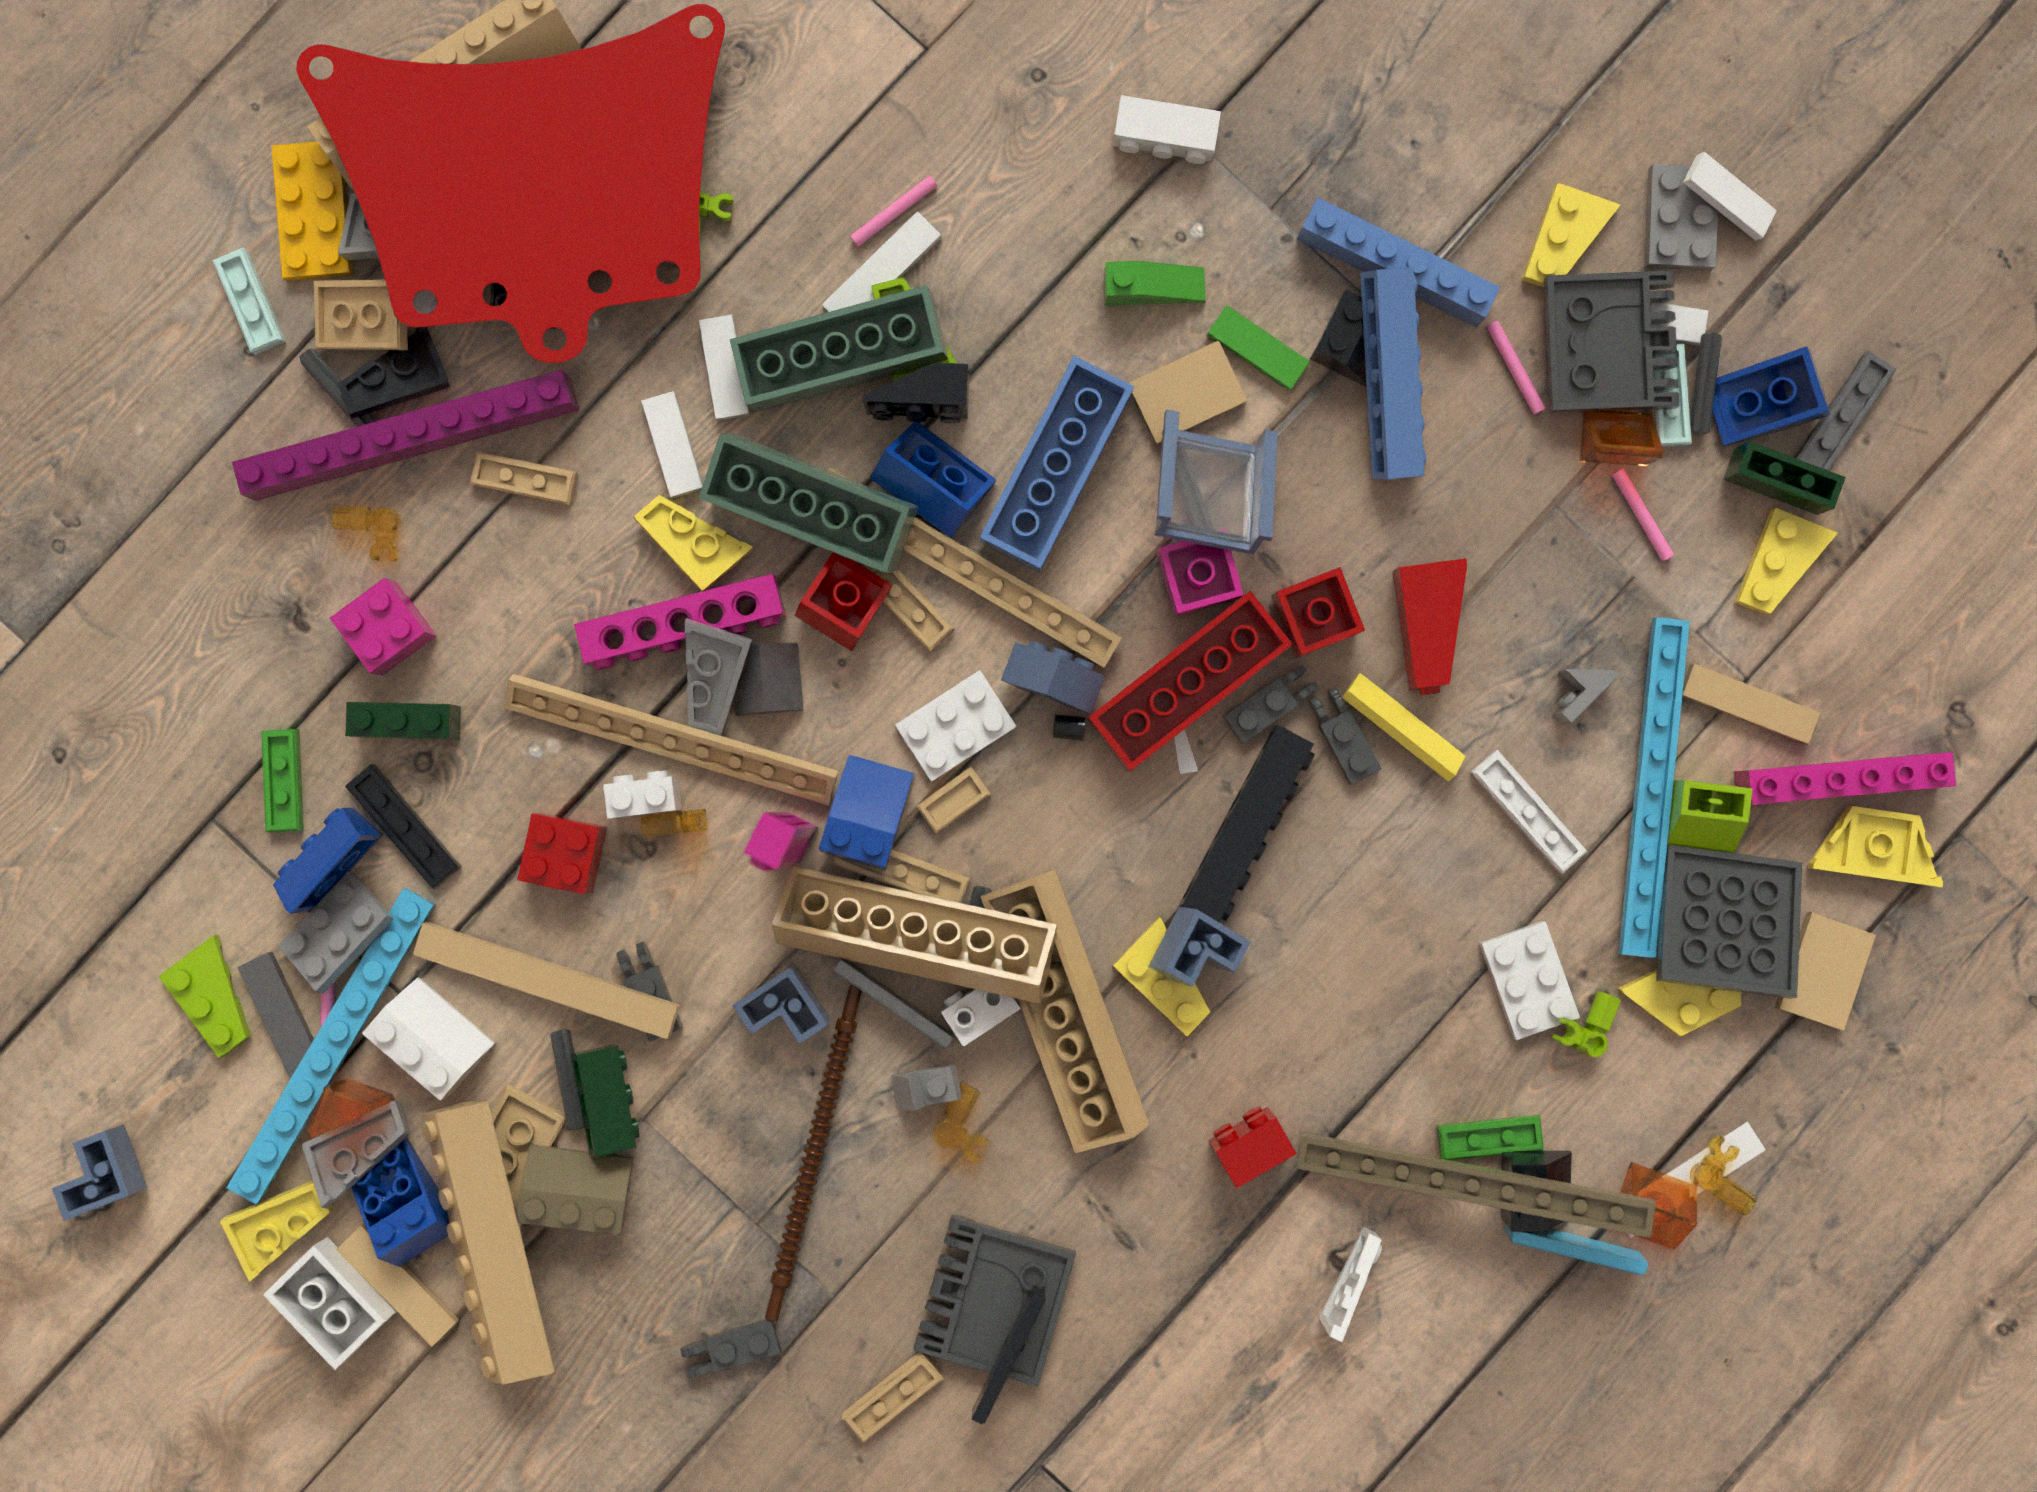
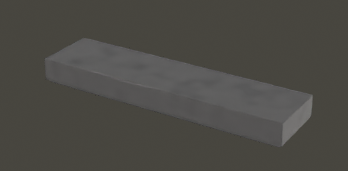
M1865 352L1828 406L1831 415L1818 421L1794 458L1829 471L1897 369L1872 352Z
M272 951L237 968L291 1079L314 1038Z
M841 959L834 968V972L943 1048H947L954 1038V1034L849 960Z

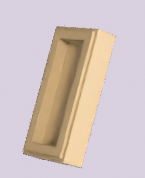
M970 767L916 807L934 832L938 833L991 793L973 768Z

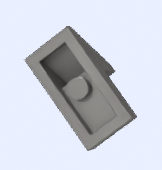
M1566 669L1559 671L1558 673L1576 692L1569 691L1557 702L1560 708L1553 716L1561 724L1572 723L1619 674L1615 670Z
M955 1064L891 1075L898 1109L917 1111L926 1105L957 1101L962 1098Z

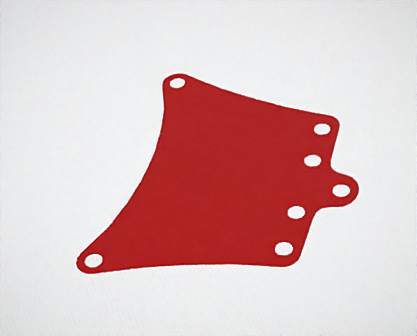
M695 4L637 33L590 48L545 58L502 63L433 64L388 60L322 44L310 46L304 50L297 60V75L333 139L352 182L377 249L391 306L396 318L409 327H428L490 320L506 321L512 324L518 331L522 345L531 357L545 363H560L572 359L582 351L587 341L588 322L592 314L598 309L606 306L681 296L691 292L697 286L701 273L699 199L703 148L710 95L725 34V23L722 15L715 8L707 4ZM697 16L709 18L712 22L713 30L708 37L697 38L693 36L689 29V24L693 18ZM319 56L328 58L333 64V73L330 77L323 80L314 78L309 71V64L314 58ZM665 261L675 263L680 270L678 280L672 284L660 282L656 276L658 265ZM597 270L607 272L612 279L610 289L604 293L593 292L588 285V278L591 273ZM499 283L506 289L507 298L505 302L498 306H491L484 301L483 290L488 284ZM427 290L436 296L437 306L435 310L431 313L423 314L414 308L413 298L418 292ZM552 327L562 329L567 337L565 346L557 351L546 348L543 343L545 331Z

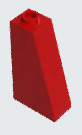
M1467 558L1398 567L1393 571L1409 691L1419 689L1420 695L1441 693L1440 686L1450 684L1467 571Z

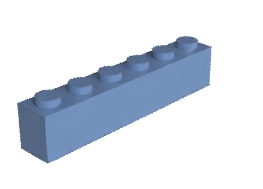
M1318 197L1297 237L1298 240L1363 272L1414 267V276L1417 280L1416 298L1475 327L1486 318L1500 289L1499 286Z
M1414 267L1360 272L1372 479L1390 480L1425 476L1426 453L1423 449L1422 437L1425 423L1421 415L1423 387L1419 379L1421 351L1417 340L1419 315L1416 311L1415 294L1417 291V280L1414 276Z

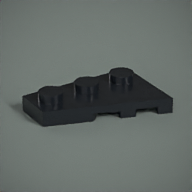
M417 327L415 329L416 332L407 338L408 350H389L377 360H370L338 383L351 419L450 387L427 327Z

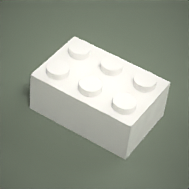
M326 1237L312 1246L263 1296L336 1370L397 1311L336 1250L338 1247Z

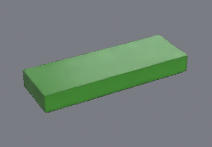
M1226 305L1207 333V336L1214 341L1219 340L1223 347L1289 392L1310 362L1228 305Z
M299 729L261 731L265 832L303 831Z
M1539 1115L1437 1125L1440 1159L1456 1160L1502 1155L1503 1152L1544 1150Z

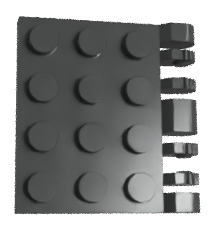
M1673 271L1547 275L1544 278L1549 413L1637 409L1667 410L1679 407V393H1654V391L1678 388V380L1673 378L1654 379L1653 370H1670L1678 366L1676 358H1653V355L1677 352L1676 327H1651V324L1670 323L1676 320L1675 312H1651L1650 304L1658 302L1667 303L1675 299L1674 291L1671 290L1650 291L1674 287Z
M951 1215L948 1230L973 1238V1240L971 1241L953 1234H946L944 1243L948 1246L969 1251L966 1262L952 1255H940L938 1264L963 1272V1275L960 1276L950 1271L936 1269L929 1291L931 1296L953 1302L954 1306L952 1307L935 1300H927L925 1305L927 1311L949 1317L948 1327L933 1321L922 1320L919 1330L927 1334L918 1333L913 1348L920 1353L990 1373L1034 1285L1044 1290L1045 1303L1008 1378L1038 1387L1076 1251L981 1224L966 1217Z

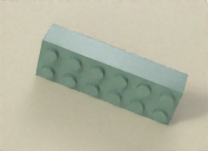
M927 285L730 339L745 404L754 412L949 360L934 297Z
M720 433L699 495V499L884 573L897 569L919 506L734 433Z

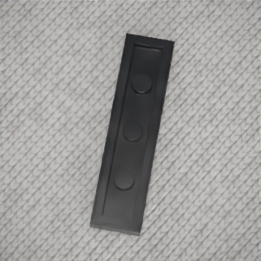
M370 764L345 786L432 889H436L462 867L375 764Z
M1033 1285L972 1408V1420L982 1425L986 1422L1045 1303L1044 1290Z

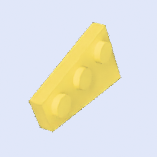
M1557 183L1549 199L1522 280L1544 288V278L1547 275H1567L1620 207V204Z
M658 495L634 516V520L701 592L708 590L753 551L751 545L733 538L724 530L697 518L695 514L661 495Z
M1778 508L1771 509L1734 603L1764 615L1771 614L1838 532Z
M1159 916L1113 966L1188 1037L1206 1018L1210 1010L1196 984L1191 987L1175 983L1148 967L1167 931Z
M312 1180L261 1201L257 1205L254 1204L225 1216L220 1223L250 1282L295 1241L300 1239L328 1215L334 1207L331 1205L328 1209L321 1208Z

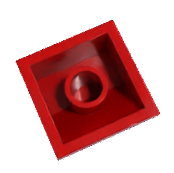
M832 552L801 599L794 616L850 651H853L893 585L854 560Z

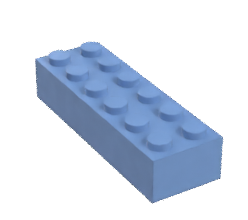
M1076 356L1072 357L980 535V543L1038 573L1041 572L1132 396L1134 386Z

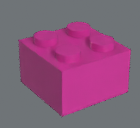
M1224 529V530L1217 531V532L1225 533V534H1226V530H1225V529ZM1186 541L1159 547L1157 550V558L1174 617L1239 600L1244 595L1231 550Z
M385 577L329 618L368 672L381 676L437 636L398 582Z

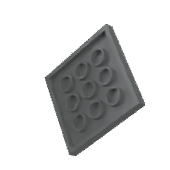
M1668 844L1660 910L1656 981L1788 999L1797 998L1802 862Z

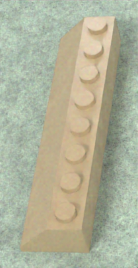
M504 0L419 54L410 62L433 64L502 63L555 56L581 50V47L552 0ZM320 117L307 127L356 195L333 139Z
M795 866L792 867L771 924L776 943L1038 1004L1041 1003L1049 975L1057 924Z
M1055 869L980 896L985 909L1057 924L1049 975L1041 1003L1018 1000L1075 1154L1134 1138L1149 1126V1122Z
M462 1101L424 1113L425 1122L422 1124V1132L425 1140L430 1143L433 1154L430 1158L431 1168L435 1176H438L441 1186L439 1201L442 1208L447 1211L449 1219L447 1233L450 1241L456 1247L458 1257L455 1259V1265L458 1274L464 1279L466 1287L463 1295L467 1309L472 1312L475 1324L472 1326V1334L475 1342L480 1345L483 1356L480 1360L482 1373L490 1382L501 1385L552 1374L555 1371L488 1101Z

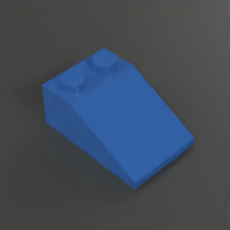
M1807 346L1723 375L1716 380L1713 414L1723 446L1797 427L1831 415L1811 351Z
M849 755L819 846L820 852L886 871L914 773Z

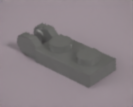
M1303 664L1283 678H1277L1223 716L1242 744L1297 707L1299 701L1319 688L1315 682L1308 683L1294 696L1286 688L1285 685L1293 680H1297L1307 671Z
M1333 687L1327 692L1331 703L1339 715L1328 719L1324 706L1317 697L1310 699L1309 702L1320 723L1318 727L1348 783L1353 785L1381 770V767L1351 710H1347L1336 687Z
M644 941L636 944L638 957L646 969L642 972L635 973L630 956L625 950L616 953L620 968L626 977L624 980L628 988L673 1002L658 965L655 966ZM678 1014L672 1033L683 1028ZM646 1032L649 1042L660 1038Z
M769 1319L709 1335L705 1340L691 1343L680 1349L682 1357H692L708 1350L711 1360L694 1364L686 1369L688 1378L702 1376L712 1371L716 1373L779 1355L782 1351L774 1321Z

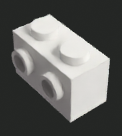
M667 770L646 773L647 779L634 781L633 775L612 777L613 783L603 784L607 819L682 810L679 778L668 776Z
M971 989L963 995L961 990L943 1001L946 1006L942 1008L941 1014L964 1047L1020 1010L1021 1006L1016 998L977 989Z

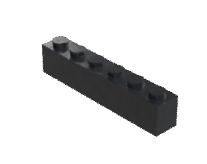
M1280 725L1273 726L1179 903L1180 905L1198 909L1217 922H1220L1221 919L1227 921L1235 906V903L1231 900L1236 890L1242 891L1251 876V873L1247 870L1252 860L1258 861L1267 846V843L1263 842L1268 830L1274 831L1283 816L1279 809L1285 799L1287 801L1292 799L1299 786V783L1295 782L1300 770L1306 771L1314 758L1315 754L1311 752L1314 743Z

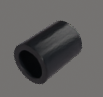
M1055 714L1053 738L1083 741L1085 717Z

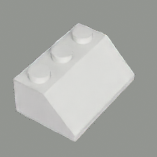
M420 977L416 978L390 1001L362 1032L366 1038L440 1101L455 1092L496 1044Z

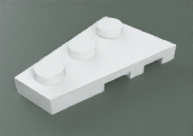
M1364 1226L1319 1317L1329 1336L1340 1342H1343L1361 1292L1366 1285L1371 1266L1376 1263L1382 1250V1245H1380L1382 1239L1376 1232Z

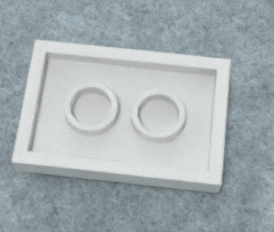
M980 670L895 724L931 782L1017 727Z
M1540 921L1479 943L1513 1039L1519 1040L1561 1025L1562 1023L1558 1022L1559 1018L1570 1020L1580 1018L1546 921Z

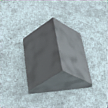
M757 643L750 645L734 694L736 716L804 710L798 643Z

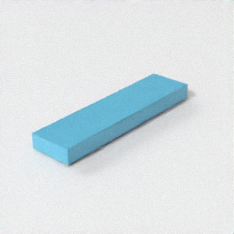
M1505 1224L1504 1229L1512 1243L1639 1275H1645L1648 1267V1262L1637 1250L1554 1229L1547 1231L1511 1232Z

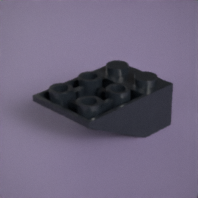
M932 363L863 395V403L867 415H873V419L880 421L893 420V416H907V421L926 422L927 417L940 418V421L943 423L952 424L960 423L961 419H968V364Z

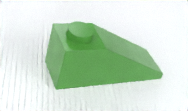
M1147 261L1105 262V306L1205 303L1204 268Z

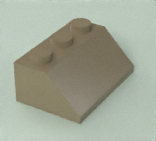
M530 1145L519 1191L516 1211L518 1223L620 1235L624 1225L634 1157L611 1154L594 1157L589 1155L587 1151Z

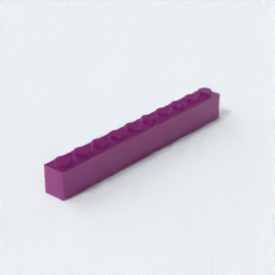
M558 370L232 462L240 495L258 501L579 411V406L571 378L563 370Z

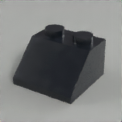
M1346 289L1339 299L1310 359L1367 387L1362 297Z
M1518 1151L1502 1153L1503 1171L1571 1183V1151ZM1501 1209V1218L1511 1232L1547 1231L1564 1222Z

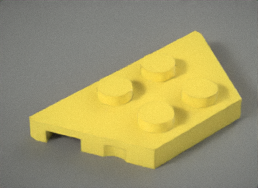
M1847 806L1808 863L1809 869L1943 887L1942 877L1937 876L1931 858L1934 857L1930 843L1925 839V828L1919 815Z
M1657 969L1618 988L1622 995L1631 999L1642 1010L1659 1020L1666 1028L1678 1036H1683L1741 1006V992L1656 981Z

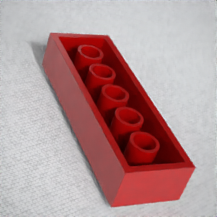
M1250 590L1096 710L1087 720L1126 770L1130 772L1293 644Z

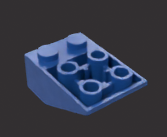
M407 1137L351 1187L378 1259L400 1267L448 1236L447 1225L449 1224L447 1211L442 1208L439 1201L440 1190Z

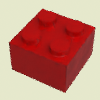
M1341 567L1279 590L1271 596L1285 633L1293 644L1291 648L1295 658L1365 631Z
M531 813L517 881L580 894L593 893L607 826L544 813Z
M1259 1106L1251 1109L1242 1116L1243 1121L1233 1127L1231 1123L1221 1126L1213 1132L1214 1137L1209 1140L1236 1188L1297 1154L1277 1117L1268 1107L1261 1109Z

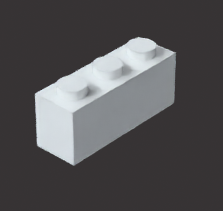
M1121 95L1113 146L1119 147L1121 151L1126 153H1138L1139 150L1152 152L1153 156L1163 159H1169L1172 156L1184 157L1186 161L1193 164H1203L1205 161L1211 162L1215 152L1221 111Z

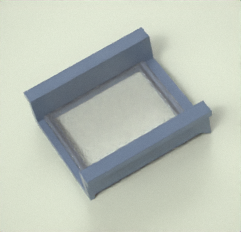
M1166 409L1162 431L1157 524L1154 535L1254 555L1263 540L1271 541L1273 538L1278 432L1264 430L1256 445H1250L1178 430L1179 412Z

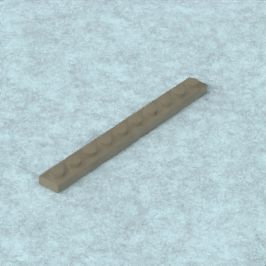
M1304 1132L1301 1137L1297 1169L1651 1238L1656 1200Z

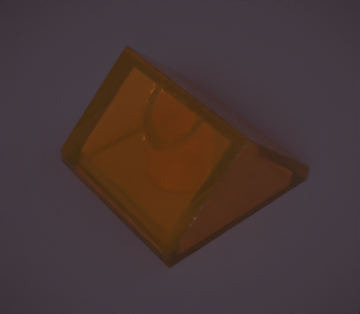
M1620 411L1583 412L1581 462L1648 466L1662 458L1664 451L1652 414Z
M345 1078L325 1086L307 1132L309 1140L394 1101L393 1094L350 1078Z
M1630 1162L1620 1193L1656 1200L1651 1238L1637 1237L1675 1250L1697 1226V1186Z

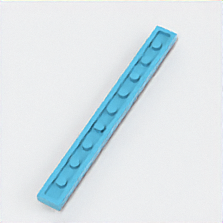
M1655 617L1652 618L1618 948V954L1656 958L1690 621Z
M408 888L402 889L389 911L394 919L369 945L226 1187L227 1189L256 1205L262 1201L417 938L422 923L427 921L434 909L435 903Z

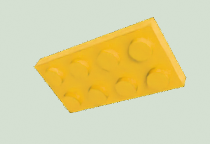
M317 141L271 145L282 278L288 282L354 276L352 260L346 261L338 254L348 209L346 181Z

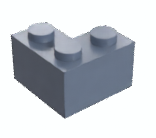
M1030 641L1029 646L1015 642L1001 681L1021 690L1049 698L1066 707L1088 714L1092 713L1105 678L1104 675L1093 671L1094 664L1079 658H1075L1072 661L1073 654L1054 647L1052 653L1048 652L1049 647L1034 641Z
M1179 906L1148 967L1175 983L1193 987L1205 962L1217 969L1236 972L1251 942L1198 909Z
M795 964L732 1005L751 1034L778 1016H781L799 1044L829 1025L832 1021Z
M124 1124L74 1142L73 1145L84 1176L56 1186L52 1190L65 1221L146 1189L145 1180Z

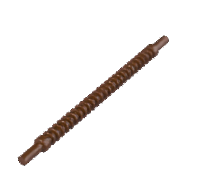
M854 985L849 986L842 1017L836 1021L835 1029L838 1030V1033L833 1035L836 1042L830 1045L833 1053L828 1054L831 1061L826 1063V1067L829 1068L828 1072L823 1073L826 1081H822L821 1086L824 1089L818 1092L821 1100L816 1101L819 1109L813 1112L816 1115V1119L811 1120L814 1128L809 1129V1133L812 1136L806 1140L809 1147L804 1148L807 1156L801 1159L804 1163V1166L799 1168L802 1175L796 1178L799 1182V1185L794 1187L797 1194L792 1196V1200L795 1202L789 1206L792 1214H788L787 1219L790 1222L784 1225L787 1233L782 1234L785 1242L779 1245L782 1249V1252L777 1253L780 1261L775 1262L774 1265L777 1270L772 1272L770 1280L773 1287L765 1318L772 1321H778L786 1288L790 1287L793 1275L790 1271L795 1270L792 1262L798 1259L795 1252L800 1251L797 1243L802 1242V1237L799 1235L805 1231L802 1224L807 1222V1218L804 1215L810 1212L807 1204L812 1203L809 1196L815 1192L812 1189V1185L817 1184L814 1176H818L819 1171L816 1168L822 1165L819 1157L824 1156L821 1148L827 1145L824 1142V1138L829 1137L826 1129L832 1126L829 1123V1119L834 1117L831 1113V1110L836 1108L833 1101L839 1098L836 1090L841 1089L838 1082L844 1079L841 1071L846 1070L843 1063L848 1061V1057L845 1055L846 1052L851 1051L848 1043L853 1042V1038L850 1036L856 1032L857 1028L855 1017L862 990Z

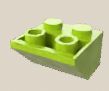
M1675 780L1667 845L1734 853L1749 823L1753 789Z

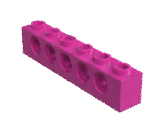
M769 574L576 623L574 627L583 663L594 666L595 670H601L615 666L614 660L627 657L628 662L647 658V652L660 649L661 653H668L681 649L680 643L686 642L685 631L677 632L674 628V622L680 615H687L691 620L737 635L747 632V626L759 624L760 628L777 625L780 623L779 618L786 617L777 577L774 574ZM746 598H752L756 602L755 611L747 616L742 615L739 610L740 603ZM712 607H721L723 611L722 619L716 624H710L707 621V612ZM648 623H654L657 633L652 640L645 641L641 635L642 628ZM620 631L624 637L623 644L617 649H612L609 646V637L614 632Z
M1953 752L1734 771L1736 787L1753 789L1751 805L1956 786Z
M763 812L743 853L751 856L750 864L766 872L799 864L818 827L789 812Z

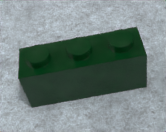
M1749 441L1734 449L1723 480L1819 515L1835 508L1846 477Z
M346 702L345 736L357 738L460 740L461 706L451 704Z
M607 1045L571 1053L589 1155L600 1157L637 1148L635 1139L639 1138V1127L636 1118H631L629 1105L633 1104V1095L630 1085H625L623 1071L627 1070V1062L623 1050L619 1051L617 1045Z

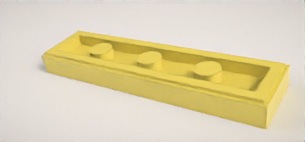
M1359 673L1353 679L1342 698L1449 782L1455 777L1466 756L1363 674Z

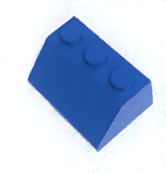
M914 422L884 450L870 476V479L896 498L919 506L917 513L950 538L967 522L997 481L919 422Z
M337 808L332 811L324 820L326 826L318 835H311L302 844V853L295 860L291 859L286 862L278 871L280 877L274 882L273 886L285 909L290 914L311 911L383 836L377 828L354 808Z

